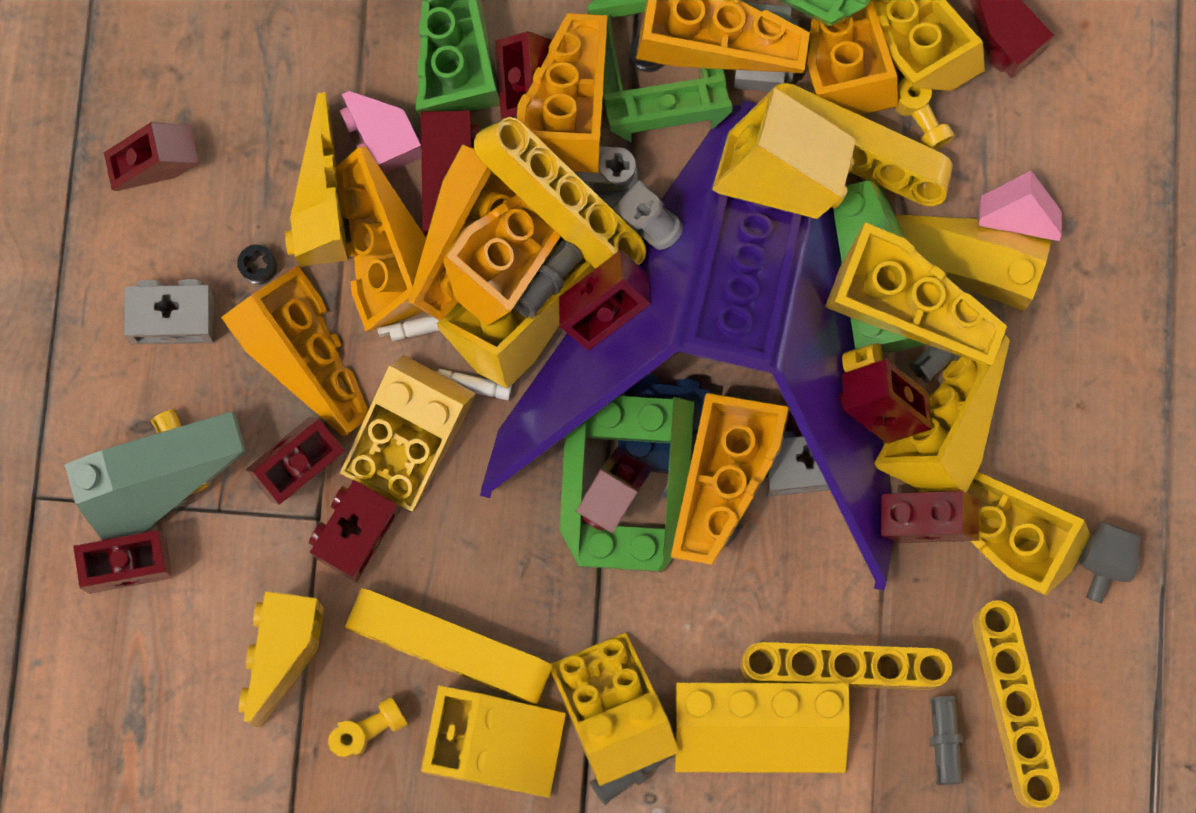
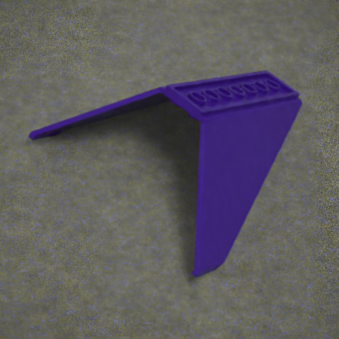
M742 100L741 106L732 105V112L713 130L711 128L661 199L665 204L664 207L683 223V231L679 239L672 246L658 250L642 238L646 247V255L644 261L639 266L649 274L651 304L589 351L566 333L499 428L480 496L490 498L494 489L676 352L747 367L773 374L875 580L874 589L884 591L887 583L893 541L881 536L882 494H891L888 474L879 470L874 464L884 446L883 440L870 432L852 416L848 415L842 407L840 395L843 392L842 374L845 373L842 356L845 352L855 350L851 318L825 307L842 265L834 210L830 207L823 215L815 219L718 194L712 190L728 132L757 105L756 103Z

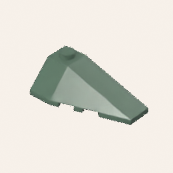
M231 411L98 451L65 464L76 506L101 540H107L151 531L158 525L157 521L172 509H177L187 501L186 498L202 484L212 481L245 454L246 448L236 414Z

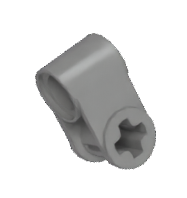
M600 146L598 173L574 172L594 192L599 193L621 191L626 188L630 190L638 181L635 158L627 149L620 147ZM622 165L625 167V170L621 171L619 177L613 176L612 172H616L617 166Z
M640 180L612 208L639 236L658 250L672 246L682 234L683 223L681 220L667 210L661 199Z

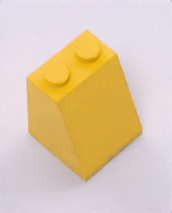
M774 87L728 132L712 190L718 194L818 219L830 207L833 209L837 208L847 194L848 188L845 186V182L855 162L852 154L856 139Z

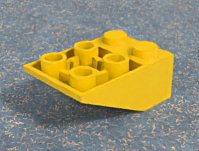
M405 355L401 356L389 365L340 474L351 480L354 479L381 496L413 512L458 433L476 393Z
M265 591L264 601L256 602L253 627H258L257 643L249 645L246 657V670H251L249 688L242 687L238 707L239 713H244L243 721L253 727H262L318 651L325 608L316 598Z
M626 632L551 663L553 665L551 669L552 676L599 786L679 753L669 721Z
M438 685L421 772L427 775L550 798L566 713Z

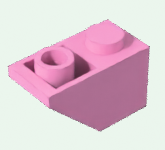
M351 91L342 94L346 108L339 110L349 133L357 130L362 144L356 147L366 146L384 175L421 158V144L404 109Z

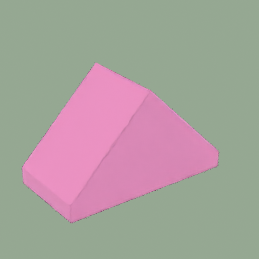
M1029 171L981 196L978 226L1060 241L1062 235V211L1034 173Z

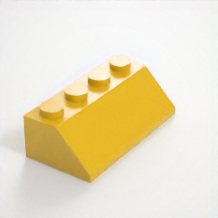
M676 683L674 687L675 742L679 753L675 754V772L846 773L849 738V684Z

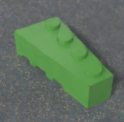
M422 0L421 20H419L420 59H418L417 76L419 78L418 96H416L417 113L421 117V112L427 111L472 112L500 105L498 78L481 0Z
M870 180L846 186L848 190L844 200L837 208L833 209L842 263L865 222L904 238L890 202L882 188ZM851 318L855 349L880 343L882 354L927 345Z

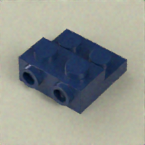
M647 374L624 392V396L661 399L677 397L693 401L692 461L706 393L709 394V390L700 389L701 383L690 379H677L676 386L659 384L660 378L658 376ZM618 440L619 448L653 467L651 472L669 474L670 443Z

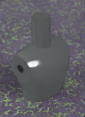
M1100 521L1079 558L1080 565L1095 574L1086 598L1102 603L1111 580L1119 582H1131L1139 565L1141 536Z

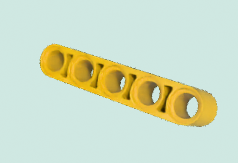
M779 84L775 86L781 92L856 139L852 154L855 162L850 171L851 173L924 206H937L945 201L953 169L949 157L792 84Z
M512 117L504 118L481 130L476 135L474 149L479 159L565 241L575 245L580 250L582 257L595 269L620 249L638 265L644 261L646 247L639 234L521 121Z
M364 588L360 589L344 627L363 637L533 705L538 704L553 667L552 664Z
M1001 600L992 601L975 613L973 630L1013 791L1017 801L1024 807L1029 809L1047 807L1058 798L1060 785L1018 617L1014 608L1009 603ZM988 611L998 612L1003 617L1005 626L1002 632H994L987 627L985 616ZM999 652L1008 653L1013 657L1015 668L1011 674L1002 673L997 668L995 659ZM1011 693L1021 696L1025 702V710L1021 716L1011 714L1006 707V699ZM1021 735L1029 736L1036 745V751L1031 758L1023 757L1017 750L1016 743ZM1032 777L1040 778L1046 786V794L1041 801L1034 800L1027 791V784Z
M760 642L754 643L745 651L741 657L740 669L745 679L751 683L849 684V688L932 690L941 686L950 678L952 663L946 653L935 648ZM758 652L766 654L772 664L770 672L761 675L752 671L749 666L750 655ZM797 654L809 656L814 665L812 674L808 676L798 675L792 668V658ZM845 655L853 659L856 671L852 677H842L837 673L834 663L838 656ZM881 657L892 658L898 665V674L894 679L884 678L878 672L877 664ZM923 659H933L940 666V676L937 680H927L923 677L920 671V664Z

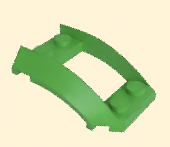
M592 0L591 4H587L588 14L608 15L603 98L611 132L632 143L631 133L707 120H710L713 130L732 112L731 100H729L723 69L698 68L700 79L623 91L610 18L643 13L647 0Z
M618 396L565 436L560 533L578 567L663 573L672 560L671 552L690 470L694 414L693 401L677 397L661 399ZM586 438L670 443L665 529L617 526L612 534L608 530L601 531L591 527L589 524H581L582 515L576 512L583 500Z

